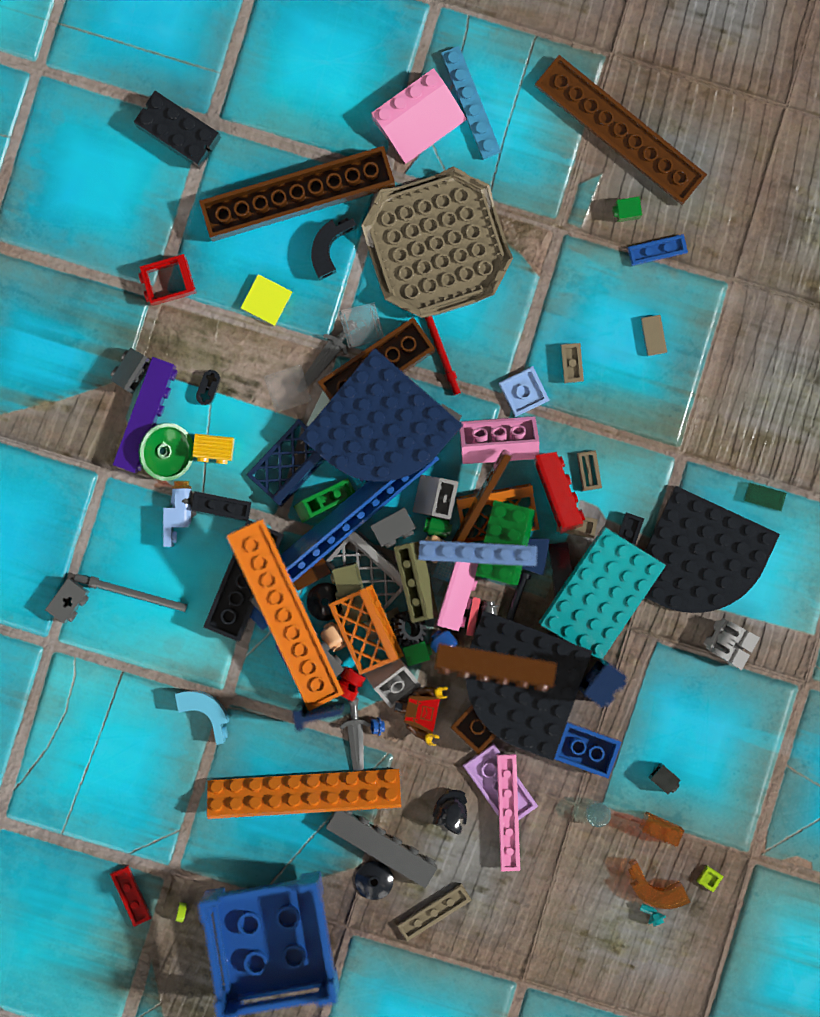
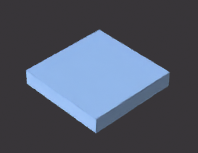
M533 366L498 383L514 417L550 401Z

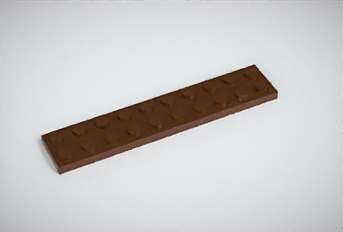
M558 55L535 83V87L681 205L685 203L707 176L704 171L562 56Z

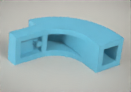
M197 690L175 693L178 713L191 710L203 712L212 722L216 745L226 742L225 738H228L226 726L223 727V724L228 723L230 720L224 706L215 697Z

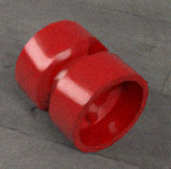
M345 666V670L340 674L341 680H338L344 693L341 696L354 702L359 693L357 689L363 686L367 678L352 668Z

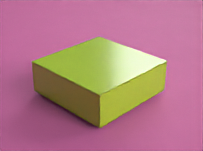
M706 865L696 881L711 892H714L724 876Z

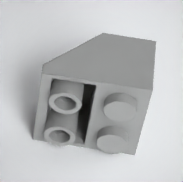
M420 475L413 512L450 520L458 482Z

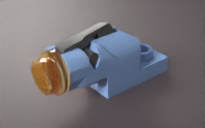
M174 481L170 503L172 508H163V547H174V543L177 542V532L174 531V528L189 527L192 518L197 515L196 512L191 511L193 491H191L189 481Z

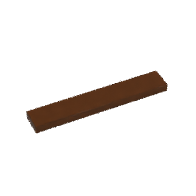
M503 449L451 542L464 543L512 457L507 450Z

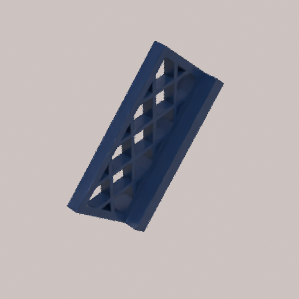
M299 419L247 474L251 480L281 507L325 461L315 450L308 451V444L306 442L305 451H295L294 441L303 440L301 438H294V431L299 426L304 430L307 429V426ZM291 441L292 451L281 452V445L284 442ZM295 454H305V462L295 465ZM278 455L279 466H268V459L271 456ZM281 455H292V465H282ZM282 468H292V476L282 479ZM265 469L266 480H257L253 475L258 470ZM269 469H279V479H269ZM269 482H279V490L274 495L269 491Z
M344 702L318 707L311 711L306 710L305 703L297 705L292 712L296 732L304 730L308 722L341 716L345 709Z

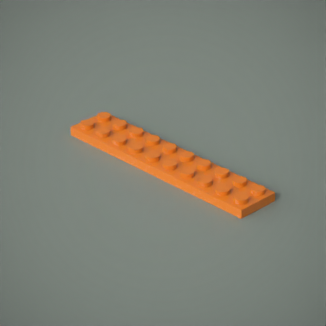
M261 518L226 535L307 710L311 711L344 694L263 519Z
M399 769L207 780L208 819L401 808Z

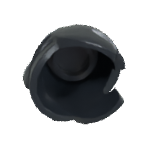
M450 790L444 793L435 804L432 824L437 826L444 825L449 831L459 835L462 831L459 819H463L462 824L464 825L467 822L466 793L460 790Z

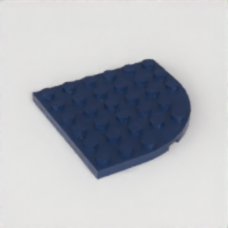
M374 348L301 434L300 438L328 463L347 475L367 481H391L409 476L428 465L461 429L463 424Z

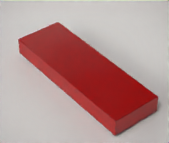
M129 865L110 874L133 926L135 927L152 919Z

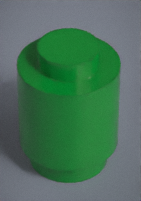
M434 516L431 518L427 517L424 532L431 536L436 535L446 539L447 535H451L453 524H449L450 520Z

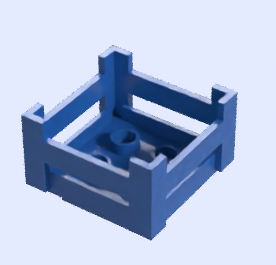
M321 871L301 874L300 880L226 892L225 887L209 889L204 892L198 906L201 923H204L216 995L214 1004L217 1017H239V1015L316 1002L317 1007L337 1003L340 985L337 967H334L323 902L324 888ZM212 912H213V916H214V922H215V928H216V934H217V940H218L219 953H220V959H221V965H222V971H223V977H224L225 986H223V982H222V976H221V970H220V964H219V958H218V952H217V945H216V939H215V933H214V927H213V921H212V915H211ZM319 988L316 992L244 1003V1000Z

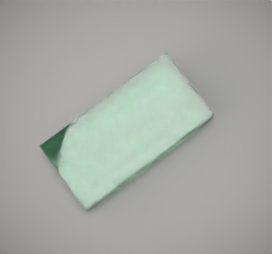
M748 483L744 501L782 511L787 493Z

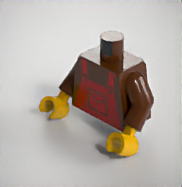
M424 686L409 694L408 702L396 700L394 712L405 714L404 723H406V728L415 737L426 741L431 746H436V744L432 743L433 737L439 739L438 735L430 733L434 731L440 699L448 697L442 694V690H448L447 687Z

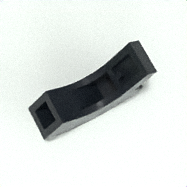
M345 218L339 221L338 226H335L333 220H331L315 236L312 244L311 258L319 280L336 273V268L330 258V248L337 238L357 229L353 218L350 220Z

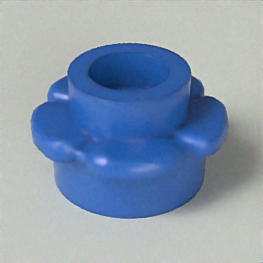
M380 717L371 719V733L380 736L381 732L385 731L384 721Z

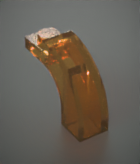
M636 860L628 862L631 867L628 869L632 880L636 879L630 885L645 903L660 909H675L690 903L689 897L680 881L663 888L654 887L646 881Z

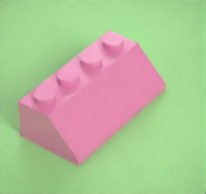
M535 416L461 422L463 426L460 429V442L463 464L496 462L503 449L510 452L512 456L510 461L535 459L536 455H539V437Z
M454 563L436 624L438 626L459 631L460 627L464 628L467 618L464 617L465 609L469 610L472 599L469 598L470 592L475 591L478 580H475L478 563Z

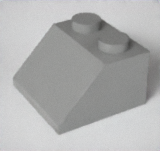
M401 658L364 674L374 690L390 708L395 705L396 700L401 701L421 686Z

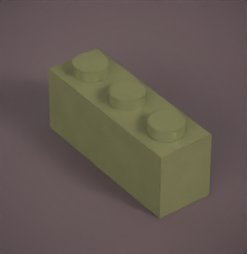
M357 562L337 566L332 569L333 573L330 576L332 583L336 584L337 591L335 595L337 600L364 589ZM358 595L354 597L352 605L361 608L363 601L361 596ZM341 604L342 610H340V614L345 615L348 606ZM351 608L348 617L357 621L360 611ZM363 613L360 622L368 621L370 616ZM346 621V626L354 624L352 622Z

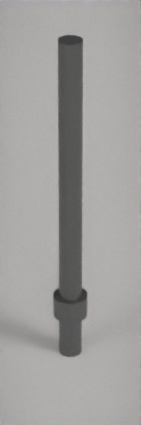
M76 574L74 581L87 584L90 588L96 589L98 587L186 612L187 604L101 581L94 576L90 578Z

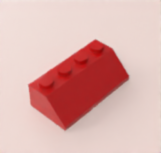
M557 452L536 455L534 464L560 533L582 527L585 517L582 509L578 510L577 508L578 498L575 491L571 492L569 485L572 482L569 474L564 473L563 467H565L562 456L558 457Z

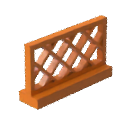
M531 483L493 490L485 505L493 506L494 500L501 502L509 501L513 505H517L522 498L530 497L531 504L528 508L536 510L533 486ZM478 493L456 497L460 524L465 518L463 517L462 509L470 508ZM480 512V515L487 519L481 528L474 524L473 527L478 529L479 532L475 537H466L464 543L485 539L486 532L484 528L488 524L490 516L487 517ZM537 512L535 513L534 526H532L531 531L539 530Z
M373 585L329 604L360 675L404 656ZM358 595L361 596L363 601L361 608L352 605L354 597ZM341 603L348 606L345 615L338 613L335 605ZM351 608L360 611L357 621L348 617ZM363 613L371 618L369 626L360 622ZM346 621L355 624L353 633L346 631ZM358 626L368 629L365 638L356 635ZM371 631L378 634L379 640L377 643L368 640ZM354 638L363 641L361 651L354 648ZM366 644L376 647L373 656L364 653ZM378 650H384L388 659L383 661L376 658ZM362 656L371 659L369 667L363 669L360 662Z

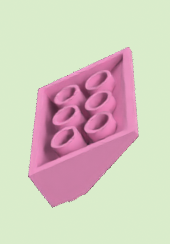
M434 68L372 112L373 121L405 164L467 120L446 84Z

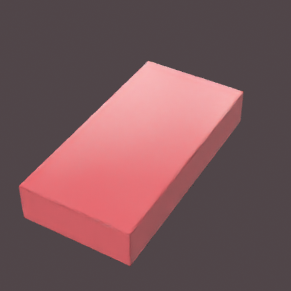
M473 597L466 632L468 636H474L481 601L477 597Z

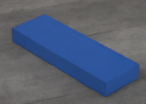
M684 234L627 248L631 266L688 253Z

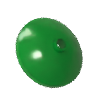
M161 423L153 426L145 433L139 446V459L143 469L151 477L162 481H170L181 477L190 468L194 458L192 457L194 446L192 438L184 428L176 424ZM163 447L164 452L160 454V448Z

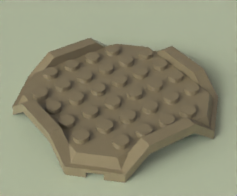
M454 166L435 176L395 188L381 189L362 224L363 234L384 299L419 318L440 315L494 296L513 260L495 209L490 185L467 175L464 171Z

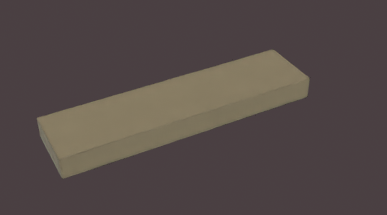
M462 883L397 923V927L405 940L409 941L469 903L472 899Z

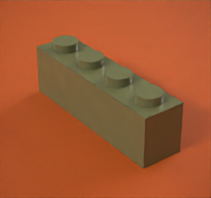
M420 541L394 547L412 623L439 616L426 561L419 560Z

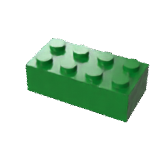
M494 500L483 544L528 546L536 510ZM478 563L476 576L518 585L522 566Z

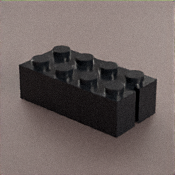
M154 91L145 104L147 109L142 108L134 120V124L138 129L201 169L209 157L205 147L207 146L209 151H213L221 139L219 132L165 96Z

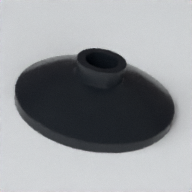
M320 583L309 591L306 604L310 614L316 619L322 621L335 619L329 604L337 601L335 595L337 591L336 585ZM324 598L329 600V604L326 606L322 604V599ZM341 603L335 605L338 613L342 610Z
M378 861L367 862L358 869L355 885L363 897L370 900H379L387 896L393 887V874L384 863ZM376 879L378 883L372 885L370 881Z

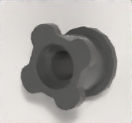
M485 601L483 605H480L482 612L484 610L497 615V607L499 605H495V601Z

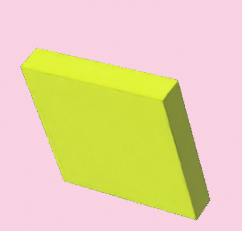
M258 274L241 309L275 326L292 291Z

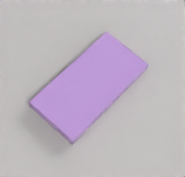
M492 743L479 755H475L462 766L499 817L496 754L501 753L495 744ZM517 777L518 820H520L537 808L538 805Z

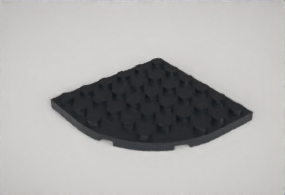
M674 486L645 549L646 553L658 559L666 566L644 598L671 610L686 613H704L726 607L744 596L757 582L780 534L678 486Z
M483 610L470 649L557 663L553 687L549 688L548 691L534 690V686L530 685L526 688L515 687V683L509 682L507 685L497 684L495 679H489L488 682L476 680V676L470 675V677L466 678V688L472 707L482 723L504 742L554 761L592 650Z

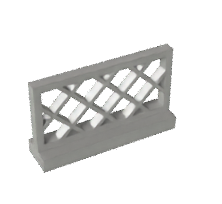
M358 529L351 533L325 561L332 570L335 568L331 563L334 557H343V565H346V556H356L359 571L360 569H370L371 580H362V583H371L373 587L374 582L385 583V593H376L377 596H385L386 604L382 607L383 610L404 590L399 567ZM349 541L356 546V553L346 554L345 545ZM359 556H367L370 559V566L360 567ZM373 569H381L384 572V579L374 580ZM387 582H395L400 588L397 592L388 593Z

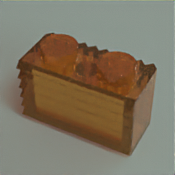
M647 811L639 826L643 833L649 834L654 838L656 837L657 840L660 839L664 843L667 842L671 846L674 845V847H678L684 833L682 827Z

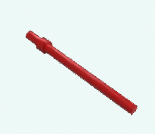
M426 317L427 326L446 373L444 375L446 382H449L453 395H458L461 392L456 381V373L451 368L433 317Z

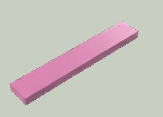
M496 754L500 870L520 871L516 754Z

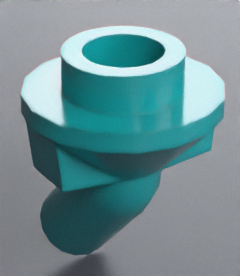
M644 903L641 904L640 911L651 915L648 924H653L655 927L664 923L663 919L666 918V915L659 913L651 906Z

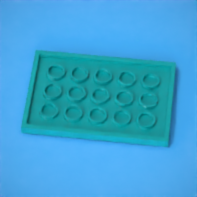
M603 526L539 623L567 641L592 650L591 655L596 658L603 659L666 565Z

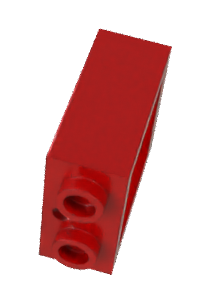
M184 254L140 266L141 272L138 273L141 284H145L146 291H143L146 302H150L152 306L197 294L188 261ZM179 264L186 290L155 298L148 273Z

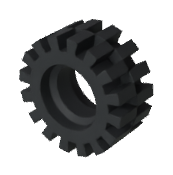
M409 610L395 614L394 618L391 619L393 623L390 626L393 628L398 644H401L400 646L415 645L424 639L422 636L426 635V632H423V630H426V626H423L425 620L412 623ZM406 621L411 626L410 635H408L405 631Z

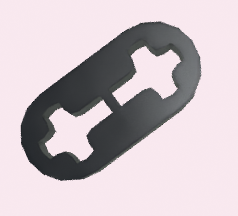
M208 370L204 373L197 391V401L205 406L213 403L221 381L220 375L215 370ZM215 374L214 377L217 380L216 382L213 381L211 383V386L209 387V380L207 379V376ZM209 389L208 395L210 396V400L206 399V401L203 402V398H201L200 396L201 394H205L206 390Z

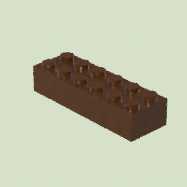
M411 318L318 381L319 386L329 401L374 348L403 373L435 353V347L415 318Z
M439 643L434 669L438 670V674L449 675L450 672L457 673V677L468 678L471 675L476 676V680L488 682L489 679H495L497 684L507 685L509 682L515 683V687L526 688L530 685L534 686V690L548 691L554 684L557 663Z

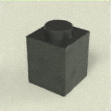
M662 763L649 775V778L668 795L670 792L674 793L680 786L679 782L681 780Z

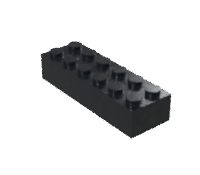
M247 520L245 526L253 523V521ZM267 527L278 551L285 534ZM234 553L203 627L240 642L255 606L248 599L253 592Z

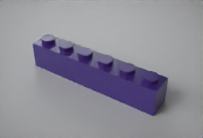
M152 357L116 454L114 466L136 474L138 470L141 471L143 469L139 459L140 442L150 428L158 425L156 424L158 416L161 417L164 412L165 406H162L163 402L169 398L171 388H169L170 383L175 381L178 370H176L177 366Z

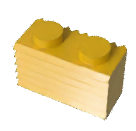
M195 434L192 457H196L199 462H208L209 459H214L218 464H227L228 461L233 460L235 438Z

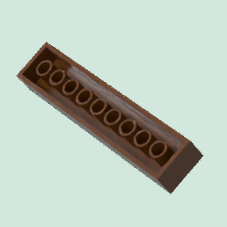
M381 146L200 200L199 202L212 242L371 195L379 192L381 189L394 188L395 181L385 148Z

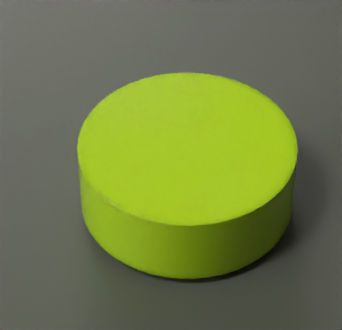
M179 903L175 921H184L187 909L186 903Z

